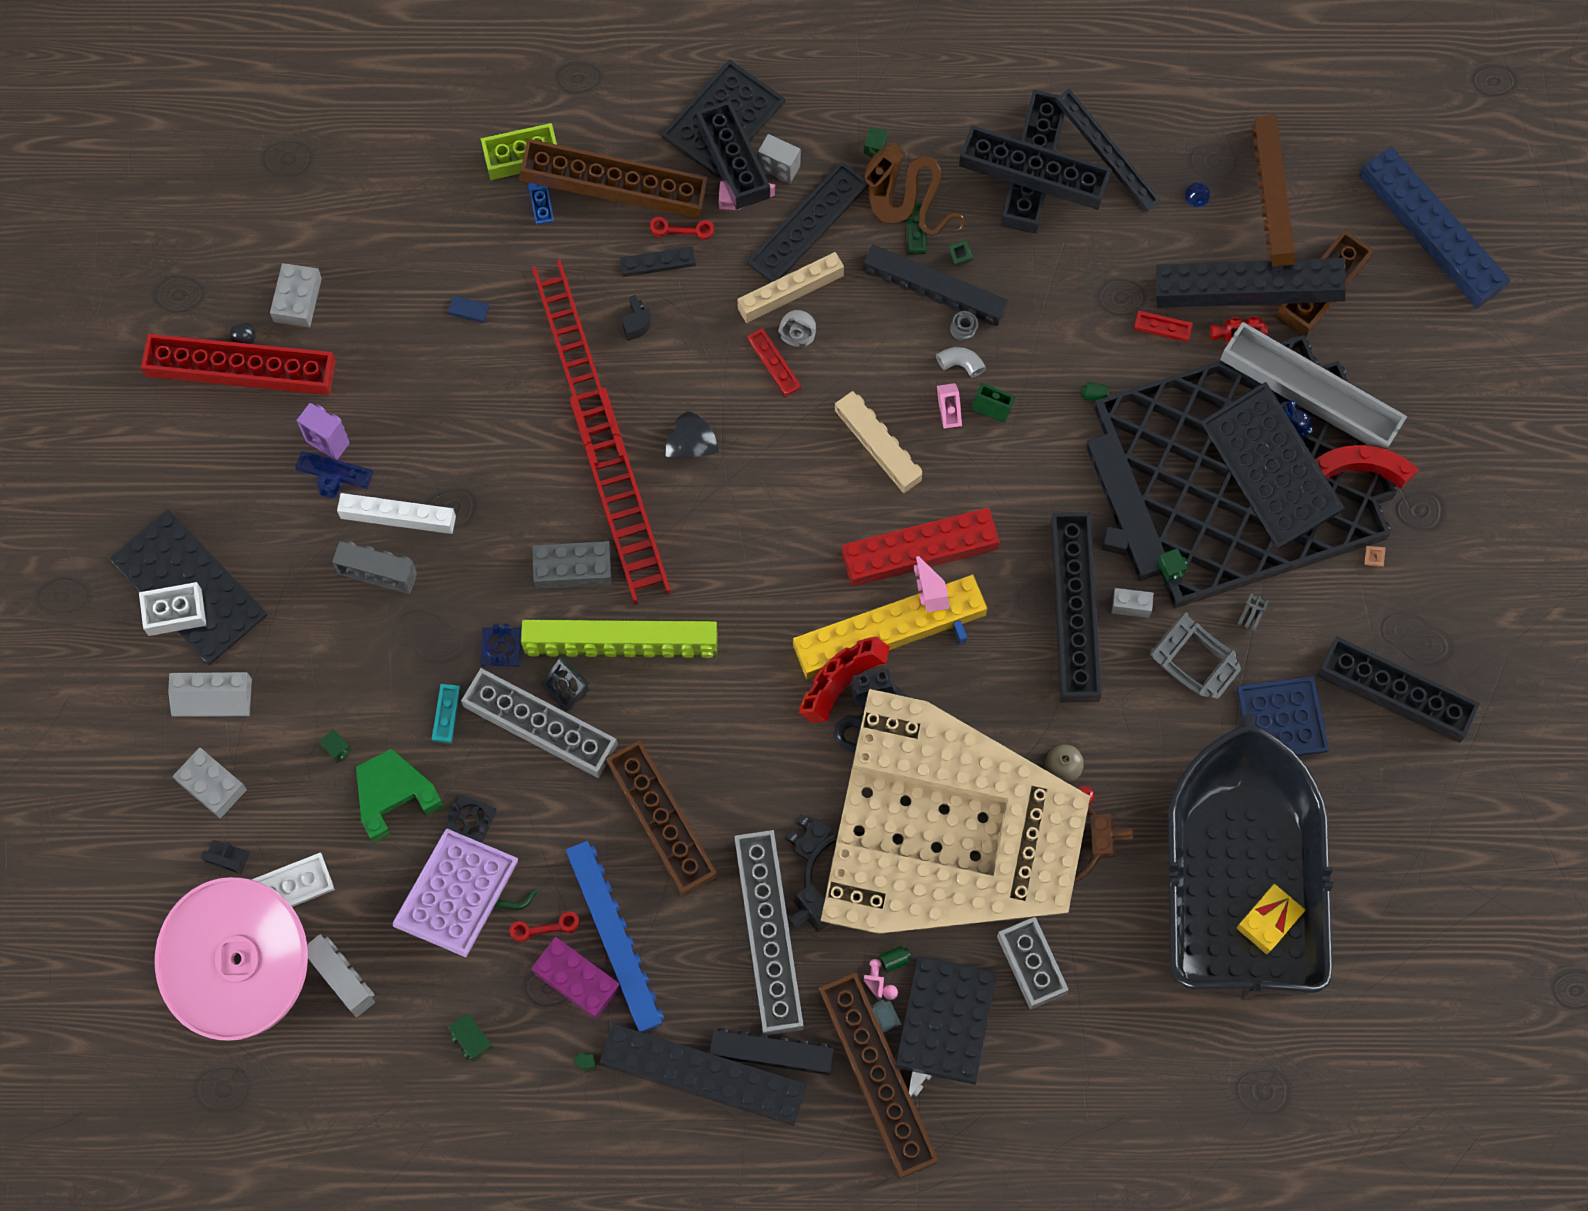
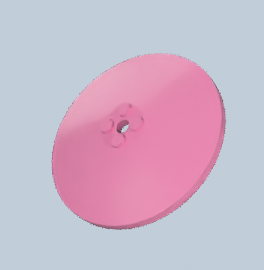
M220 878L201 884L187 893L176 903L165 919L155 950L156 979L160 993L169 1010L190 1030L216 1040L250 1038L263 1033L277 1024L297 1000L306 977L308 963L306 936L299 917L292 906L271 887L245 878ZM237 953L242 957L238 965L234 962V956Z

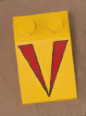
M1274 884L1236 929L1267 955L1302 915L1305 909Z

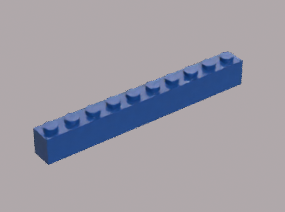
M588 841L566 849L638 1031L648 1033L662 1027L661 1021L664 1020L661 1009H656L654 1005L657 999L653 990L649 991L646 984L649 983L645 971L641 973L639 965L642 963L638 953L634 954L631 947L634 946L631 935L626 936L625 934L626 923L624 918H619L617 911L620 909L616 899L612 900L609 893L612 892L609 881L604 882L602 875L605 872L602 864H597L595 857L598 855L594 845L590 846Z

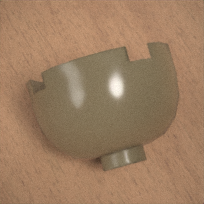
M1060 744L1053 747L1045 759V770L1068 784L1076 781L1081 776L1084 768V760L1080 751L1069 744Z

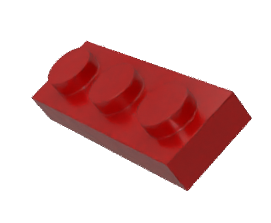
M1138 310L1134 330L1188 342L1193 323Z

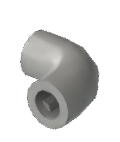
M952 347L936 354L937 361L944 371L952 366L959 365L966 369L971 378H974L986 370V366L979 356L964 347Z

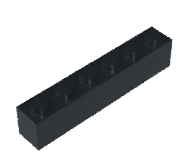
M718 1028V1031L713 1030L710 1054L732 1061L830 1075L834 1048H830V1045L825 1043H818V1046L810 1045V1042L805 1040H798V1043L790 1042V1039L785 1037H778V1040L770 1039V1036L766 1034H758V1037L750 1036V1033L746 1031H738V1034L730 1033V1030L726 1028Z

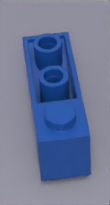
M528 183L536 225L554 222L548 188Z

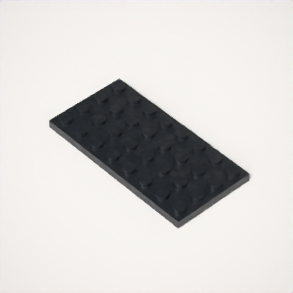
M1267 382L1201 421V424L1278 549L1345 510Z
M169 509L110 558L111 562L140 592L198 583L202 590L206 626L179 630L177 632L209 666L268 616L266 611Z

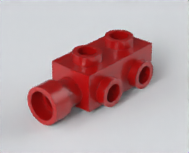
M1256 316L1249 317V319L1233 317L1230 320H1225V325L1222 327L1211 325L1210 338L1211 340L1225 338L1226 342L1229 343L1242 322L1254 327V329L1266 336L1268 334L1267 324H1264L1262 318Z

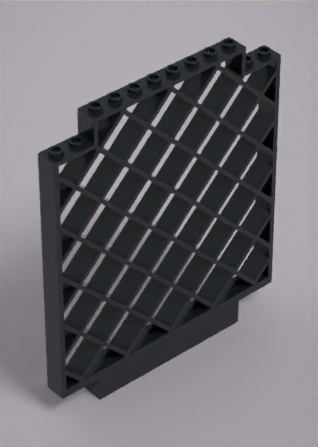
M1304 335L1279 342L1289 349L1299 347L1303 357L1319 365L1317 358L1313 357L1311 352V344ZM1219 361L1096 400L1093 409L1104 435L1087 440L1086 450L1118 529L1124 530L1130 550H1126L1138 580L1142 581L1161 575L1174 609L1387 540L1391 528L1389 523L1385 522L1383 509L1378 504L1393 500L1397 493L1396 485L1382 477L1381 474L1371 471L1365 472L1374 476L1366 494L1340 483L1339 481L1344 472H1340L1336 480L1327 479L1335 493L1361 504L1353 522L1339 515H1335L1325 521L1347 531L1346 539L1343 545L1336 547L1314 539L1319 527L1317 526L1312 530L1310 536L1304 534L1294 540L1305 547L1299 559L1288 561L1270 553L1274 544L1272 539L1266 550L1239 539L1247 520L1262 527L1264 525L1256 512L1252 510V505L1248 509L1222 497L1229 480L1236 481L1227 465L1205 456L1212 441L1211 438L1208 437L1201 453L1175 442L1183 424L1208 435L1201 424L1202 420L1188 415L1196 397L1222 409L1233 402L1231 399L1239 384L1253 390L1260 386L1261 383L1233 369L1227 363ZM1339 361L1320 366L1348 382L1346 370ZM1216 373L1235 382L1227 399L1201 387L1206 376ZM1200 378L1197 385L1190 382ZM1174 387L1192 395L1185 411L1181 412L1159 402L1158 400L1163 390ZM1272 390L1279 402L1295 408L1290 420L1292 424L1298 411L1326 422L1318 439L1296 430L1306 447L1313 449L1311 453L1313 458L1316 451L1325 454L1337 449L1322 441L1330 424L1329 422ZM1157 392L1154 399L1146 396ZM1132 401L1149 409L1141 426L1115 415L1120 403ZM1113 406L1111 412L1108 413L1106 408ZM1153 411L1179 422L1171 440L1145 429ZM1114 427L1135 436L1127 454L1123 451ZM1140 438L1166 449L1158 467L1131 456ZM1355 438L1351 446L1356 445L1358 439ZM1169 452L1196 463L1188 481L1162 470ZM1200 465L1226 477L1218 495L1192 483ZM1131 468L1152 477L1143 496L1140 493ZM1380 478L1386 493L1371 497L1370 495L1376 481ZM1156 479L1183 491L1174 509L1148 497ZM1186 493L1213 504L1205 523L1178 511ZM1217 506L1244 518L1236 536L1208 525ZM1365 506L1369 508L1379 533L1357 524ZM1147 508L1170 518L1161 537L1157 535ZM1173 520L1200 532L1192 551L1165 539ZM1204 534L1231 546L1222 565L1195 553ZM1352 534L1361 537V539L1349 542ZM1178 548L1181 556H1184L1187 560L1188 566L1192 562L1218 575L1212 587L1204 590L1183 582L1182 579L1167 582L1158 564L1160 555L1165 553L1164 550L1169 552ZM1234 548L1261 560L1256 573L1245 576L1226 567ZM1309 548L1318 552L1305 557ZM1265 562L1275 566L1261 571ZM1221 576L1231 580L1217 585Z

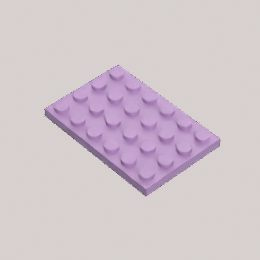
M446 828L396 916L393 927L467 957L516 867L518 858Z

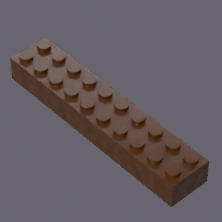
M527 139L519 181L699 219L707 177Z
M855 972L820 987L819 994L899 1179L901 1180L937 1164L939 1160L898 1068H895L896 1062L857 973Z

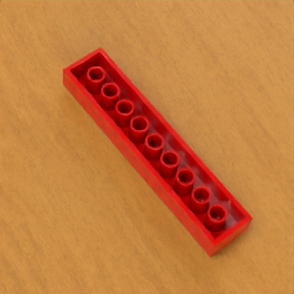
M148 334L141 369L146 377L330 395L336 360L333 352Z

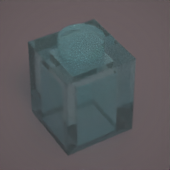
M881 1000L873 1005L874 1008L872 1010L883 1033L900 1026V1020L890 1000L887 1002Z

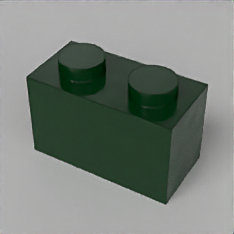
M981 382L971 410L1005 423L1016 396Z
M468 1012L448 1026L451 1031L448 1035L455 1044L457 1042L461 1044L463 1048L460 1051L467 1060L471 1058L475 1062L493 1048Z

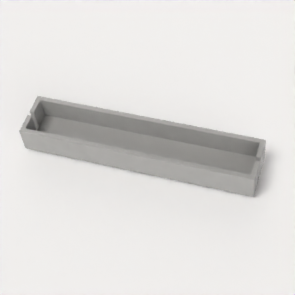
M1244 322L1241 323L1226 346L1220 359L1261 384L1267 382L1273 391L1368 446L1387 450L1407 418L1406 415Z

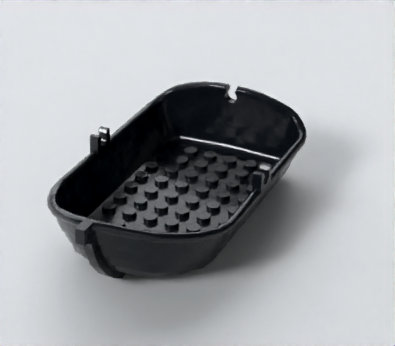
M1246 714L1244 726L1237 727L1205 747L1192 760L1180 777L1171 796L1168 810L1171 971L1175 980L1190 992L1241 994L1242 1000H1251L1255 995L1300 996L1320 992L1329 985L1333 970L1330 891L1333 888V881L1330 880L1333 867H1329L1328 821L1324 800L1314 778L1296 753L1273 734L1261 727L1255 726L1254 714ZM1276 884L1303 907L1305 911L1276 946L1266 955L1237 930L1236 927L1267 891Z

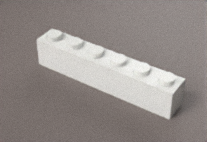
M344 493L340 495L337 509L341 519L448 534L453 533L456 518L453 508Z

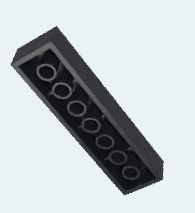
M1033 90L1021 141L1056 151L1065 115L1054 101L1059 95ZM1010 183L1001 226L1037 234L1046 194Z
M971 125L959 160V167L1099 210L1112 170L1102 165Z
M1337 636L1333 640L1317 674L1318 677L1458 743L1465 738L1480 705L1479 702Z

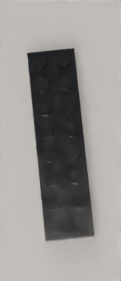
M841 161L747 260V265L770 283L782 278L869 187L865 178Z

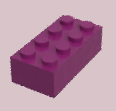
M557 937L553 939L531 968L536 976L595 1020L599 1018L621 989L618 982Z

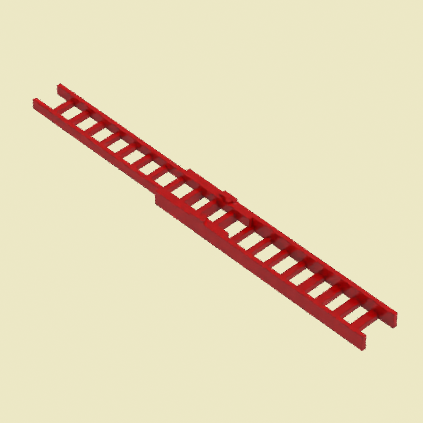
M559 259L557 264L561 274L560 277L540 282L536 266L532 267L572 393L570 398L572 410L634 605H637L638 600L635 593L637 589L663 582L667 595L671 594V590L606 388H601L564 269ZM564 283L565 293L545 298L544 287ZM569 299L570 309L550 314L549 303ZM574 314L576 325L559 330L555 329L553 320ZM579 330L582 341L564 346L560 345L558 336ZM584 346L587 357L566 363L563 352ZM586 363L590 364L592 373L571 379L569 368ZM591 379L595 380L597 390L576 395L573 384ZM600 395L603 406L581 411L578 401ZM606 414L608 423L591 428L586 427L584 419ZM611 430L613 439L592 445L591 435ZM612 447L617 448L618 458L598 463L595 452ZM625 462L628 473L602 481L599 480L596 470ZM627 479L631 480L633 490L605 498L602 487ZM636 496L639 506L610 514L608 503ZM641 513L643 523L615 531L613 521ZM647 531L648 540L625 547L620 546L618 539ZM649 548L653 549L654 557L626 565L625 555ZM658 565L660 574L631 581L629 573Z

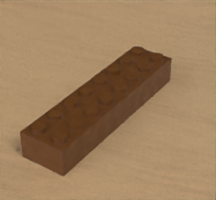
M638 740L607 757V766L682 897L684 898L718 879L717 872L642 742Z

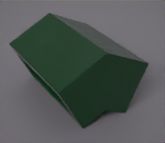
M581 1051L573 1061L575 1066L584 1073L597 1070L593 1054L585 1055Z

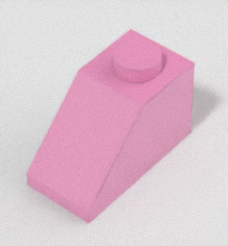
M956 384L937 386L943 428L962 426L960 397Z

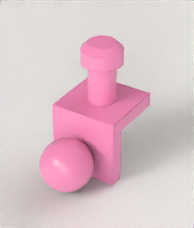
M876 959L871 960L870 975H864L863 982L878 1001H881L882 994L888 1000L895 999L898 995L897 988L894 985H887L883 988L884 977H878L882 962Z

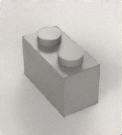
M1115 588L1112 596L1111 614L1149 618L1152 612L1154 593Z

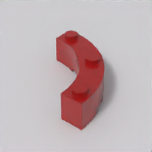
M1367 445L1337 448L1315 459L1326 479L1349 470L1371 471L1381 474L1382 477L1388 479L1400 489L1408 484L1419 471L1414 464L1404 457L1383 448Z
M875 636L857 641L855 646L851 648L846 647L822 667L813 679L815 683L811 690L805 693L799 714L812 723L828 721L836 699L852 681V676L861 674L875 666L886 664L890 646Z

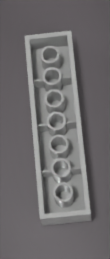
M480 668L461 700L463 707L597 778L600 777L607 765L606 758L613 755L618 746L616 738Z

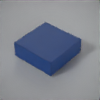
M959 620L953 623V631L958 644L962 645L966 643L967 635L962 622Z

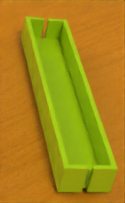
M522 620L521 643L524 653L529 656L547 654V656L556 657L559 654H566L569 657H576L578 654H586L588 657H596L597 655H605L606 657H615L616 655H624L625 657H635L636 655L655 657V655H663V657L671 658L674 655H682V657L691 658L694 655H701L704 658H711L713 655L717 656V622Z

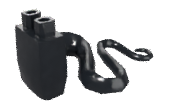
M889 669L852 676L851 694L856 705L866 706L869 689L911 698L895 685ZM848 715L836 722L833 738L840 748L851 752L856 751L857 743L846 740L844 733L850 727L860 729L863 716Z

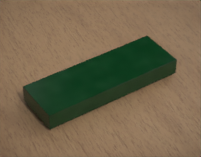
M916 202L915 211L907 219L908 254L927 253L926 233L919 227V211L922 202Z

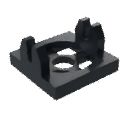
M564 657L558 659L541 684L566 711L571 710L575 703L582 700L586 696L585 693L590 691L588 687L589 682ZM562 670H566L568 672L566 677L560 676L563 673ZM572 678L576 680L577 691L571 687L570 681ZM561 680H565V681H566V683H567V689H566V690L561 687V685H560V681H561ZM567 692L571 697L567 698L561 694Z
M460 794L457 803L455 802L452 805V812L449 811L448 823L444 830L447 828L482 843L497 809ZM474 806L471 813L465 815L459 812L464 807ZM479 809L485 814L484 822L480 821L477 816ZM471 815L475 816L477 819L476 823L473 826H468L465 822L466 818ZM456 818L463 821L465 825L463 831H460L457 827ZM480 827L479 832L469 834L470 829Z

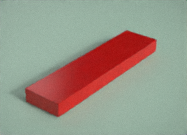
M763 328L747 336V340L785 397L801 389L800 383Z

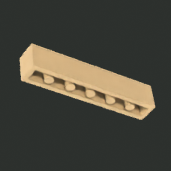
M836 252L738 298V310L745 322L748 323L843 277L844 265Z
M853 391L835 403V412L899 489L906 493L922 481V469L918 464L914 465L906 450H902L899 447L898 440L888 434L886 426L882 422H878L873 410L868 409L864 405L865 402L862 397L856 395Z

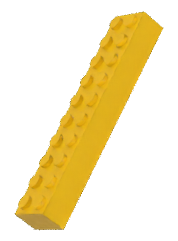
M970 575L946 584L950 609L927 612L925 605H921L920 594H923L922 592L793 638V646L806 680L815 677L832 657L846 647L851 648L855 646L857 641L877 636L889 645V650L953 628V623L960 620L964 624L986 616L987 607L974 576Z

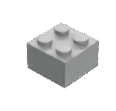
M768 134L758 151V161L763 172L775 176L782 182H792L800 168L801 149Z

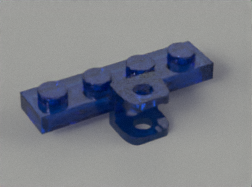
M301 451L295 465L296 471L319 476L317 481L319 493L321 496L329 498L337 496L341 482L368 489L374 474L372 469Z

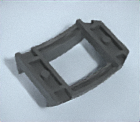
M1184 612L1174 620L1175 623L1155 648L1151 649L1150 656L1174 678L1198 695L1218 699L1241 671L1240 664L1236 660V652L1215 639L1197 622L1195 623L1188 616L1187 612ZM1190 636L1211 653L1222 659L1203 685L1192 679L1171 661Z

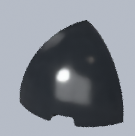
M687 411L674 422L676 428L667 438V457H699L719 452L712 429L699 415Z

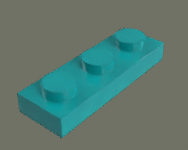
M440 685L432 734L433 742L452 744L460 686Z

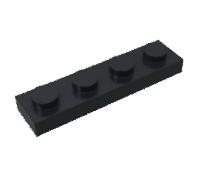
M693 247L620 257L623 277L696 266Z

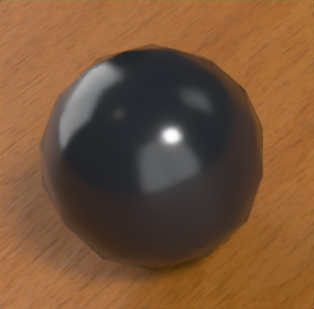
M249 323L232 326L230 330L232 342L252 344L256 338V332Z

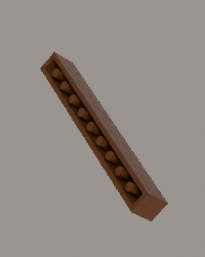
M1277 115L1254 117L1255 124L1251 125L1252 135H1256V138H1253L1254 149H1257L1255 151V162H1259V165H1256L1257 176H1261L1258 179L1259 190H1263V192H1260V202L1264 203V206H1262V217H1266V220H1263L1264 231H1268V234H1265L1266 245H1270V248H1267L1268 260H1272V267L1295 265V249Z

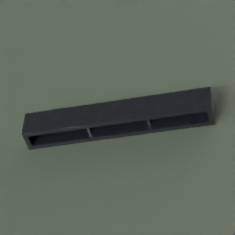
M873 244L864 261L863 271L868 275L878 276L885 282L895 283L902 289L912 290L919 296L929 297L936 303L950 306L953 310L970 312L990 325L998 326L1007 308L1008 300Z

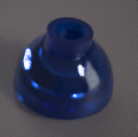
M1193 183L1187 188L1185 199L1194 207H1202L1210 200V190L1203 183Z

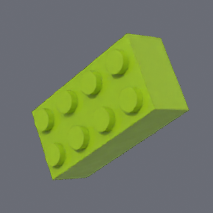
M552 123L481 138L490 180L520 174L527 139L557 145Z

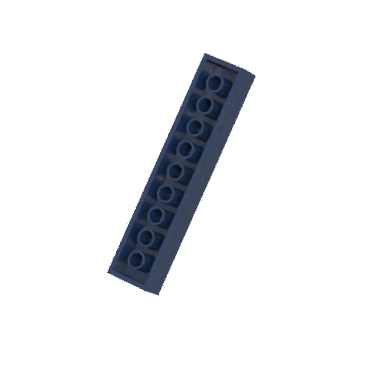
M1392 146L1363 165L1359 176L1477 309L1505 290L1511 279Z

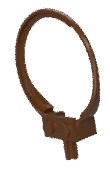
M1088 805L1087 814L1091 817L1092 850L1095 857L1091 858L1088 864L1075 875L1074 883L1086 877L1101 858L1116 857L1115 841L1133 840V828L1114 829V818L1111 814L1098 815Z

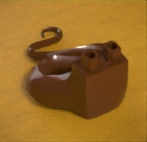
M892 141L874 154L866 167L864 176L869 185V200L873 213L882 222L896 224L911 217L915 211L918 195V173L925 166L929 167L932 171V181L919 211V227L924 233L934 236L943 229L951 218L957 217L961 220V227L954 228L951 226V229L960 231L964 228L965 218L958 212L948 214L934 229L928 228L925 224L926 212L941 182L942 170L936 159L921 155L910 162L906 171V189L903 203L900 206H895L893 193L905 152Z

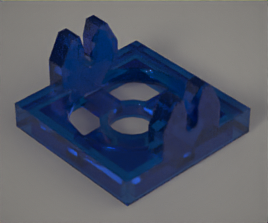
M495 623L493 627H483L481 666L520 667L522 629L511 628L506 623L503 626ZM499 634V640L495 644H488L491 637ZM505 634L511 636L515 644H508L505 641ZM499 643H505L507 649L501 653L496 650V646ZM487 651H495L498 657H490ZM508 651H515L510 658L504 656Z

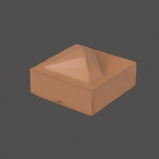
M1366 546L1364 565L1384 567L1386 547Z

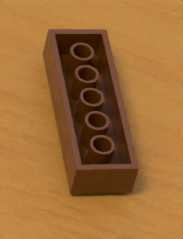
M1344 230L1320 259L1345 258V287L1347 289L1370 261L1374 250ZM1335 302L1282 304L1276 317L1306 338Z

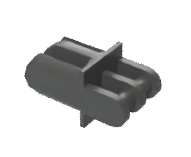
M1251 593L1238 621V625L1241 626L1248 611L1250 615L1245 628H1249L1254 615H1256L1257 619L1252 628V631L1255 632L1269 600H1262L1260 596L1256 597L1253 596L1254 593Z

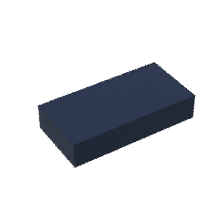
M453 295L448 314L484 323L489 310V304Z

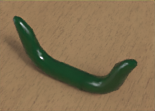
M538 889L529 892L521 902L497 900L494 907L509 910L524 909L531 903Z

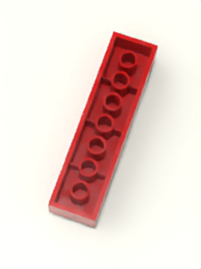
M988 507L842 544V555L851 586L854 587L913 572L914 565H917L916 557L918 556L929 567L998 550L1000 541Z

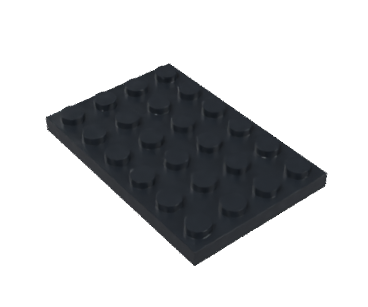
M730 59L661 134L663 139L717 178L720 176V173L697 126L696 111L730 100L750 142L785 103L784 97Z
M918 955L895 1068L976 1085L997 972Z

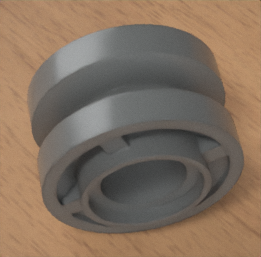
M958 312L953 317L950 325L952 336L960 341L972 339L978 327V320L970 312Z

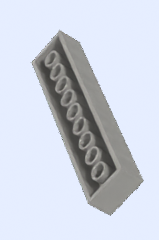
M774 830L734 836L763 1034L774 1035L803 1030L802 1012Z

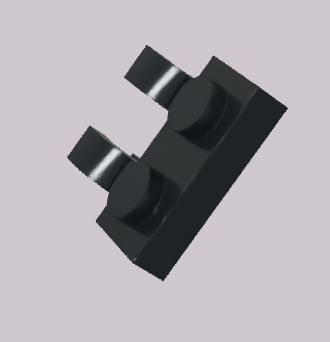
M801 814L796 824L807 830L801 839L790 830L785 840L795 845L794 852L808 861L813 850L827 838L832 828L816 818L813 822H810L808 818Z

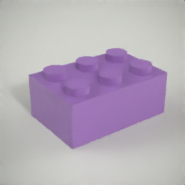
M309 403L296 420L305 441L336 461L350 444L347 433L341 423L342 420L334 414L329 415L318 404L315 406Z

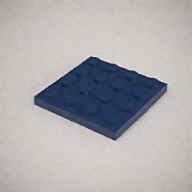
M1314 676L1243 685L1236 688L1243 724L1246 714H1254L1255 726L1261 727L1276 736L1291 748L1297 756L1326 753L1329 751Z

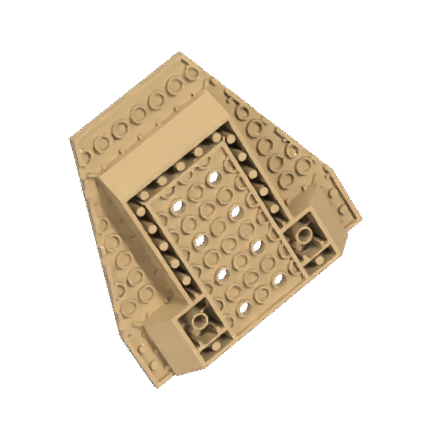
M869 689L830 870L821 921L884 934L1067 914L1070 907L1090 796L927 701ZM864 788L872 790L873 795L870 798L862 796L861 791ZM903 796L909 797L911 804L909 806H902L900 798ZM940 805H947L950 810L949 813L946 815L939 812ZM979 813H985L988 816L986 823L978 821L977 815ZM856 826H861L864 828L865 833L863 836H856L853 829ZM896 834L903 837V843L900 845H896L892 841V837ZM933 843H939L942 846L940 853H934L931 850ZM972 851L979 852L981 856L979 861L974 862L970 859Z

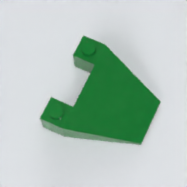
M392 749L356 767L361 822L373 844L391 835L382 815L417 797L426 816L444 807L433 784Z

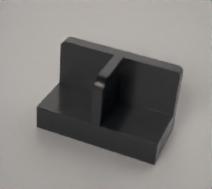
M213 840L208 852L203 851L201 859L205 863L242 874L250 853L234 847L228 842L225 844Z

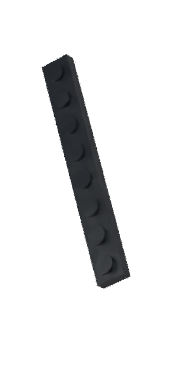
M1070 88L1054 100L1106 165L1112 169L1111 171L1145 213L1161 201Z

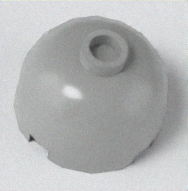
M793 310L782 318L778 331L781 334L782 340L787 344L797 347L800 346L799 344L807 346L815 338L816 323L809 313L802 310Z

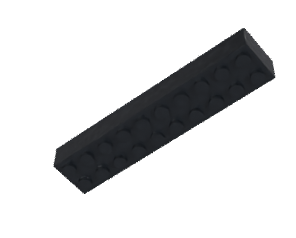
M1345 258L1295 260V265L1272 267V260L1156 265L1157 308L1345 302Z
M1090 512L1052 513L1050 528L1060 703L1099 702L1102 693Z
M613 1023L600 1059L602 1067L791 1126H795L806 1090V1083Z

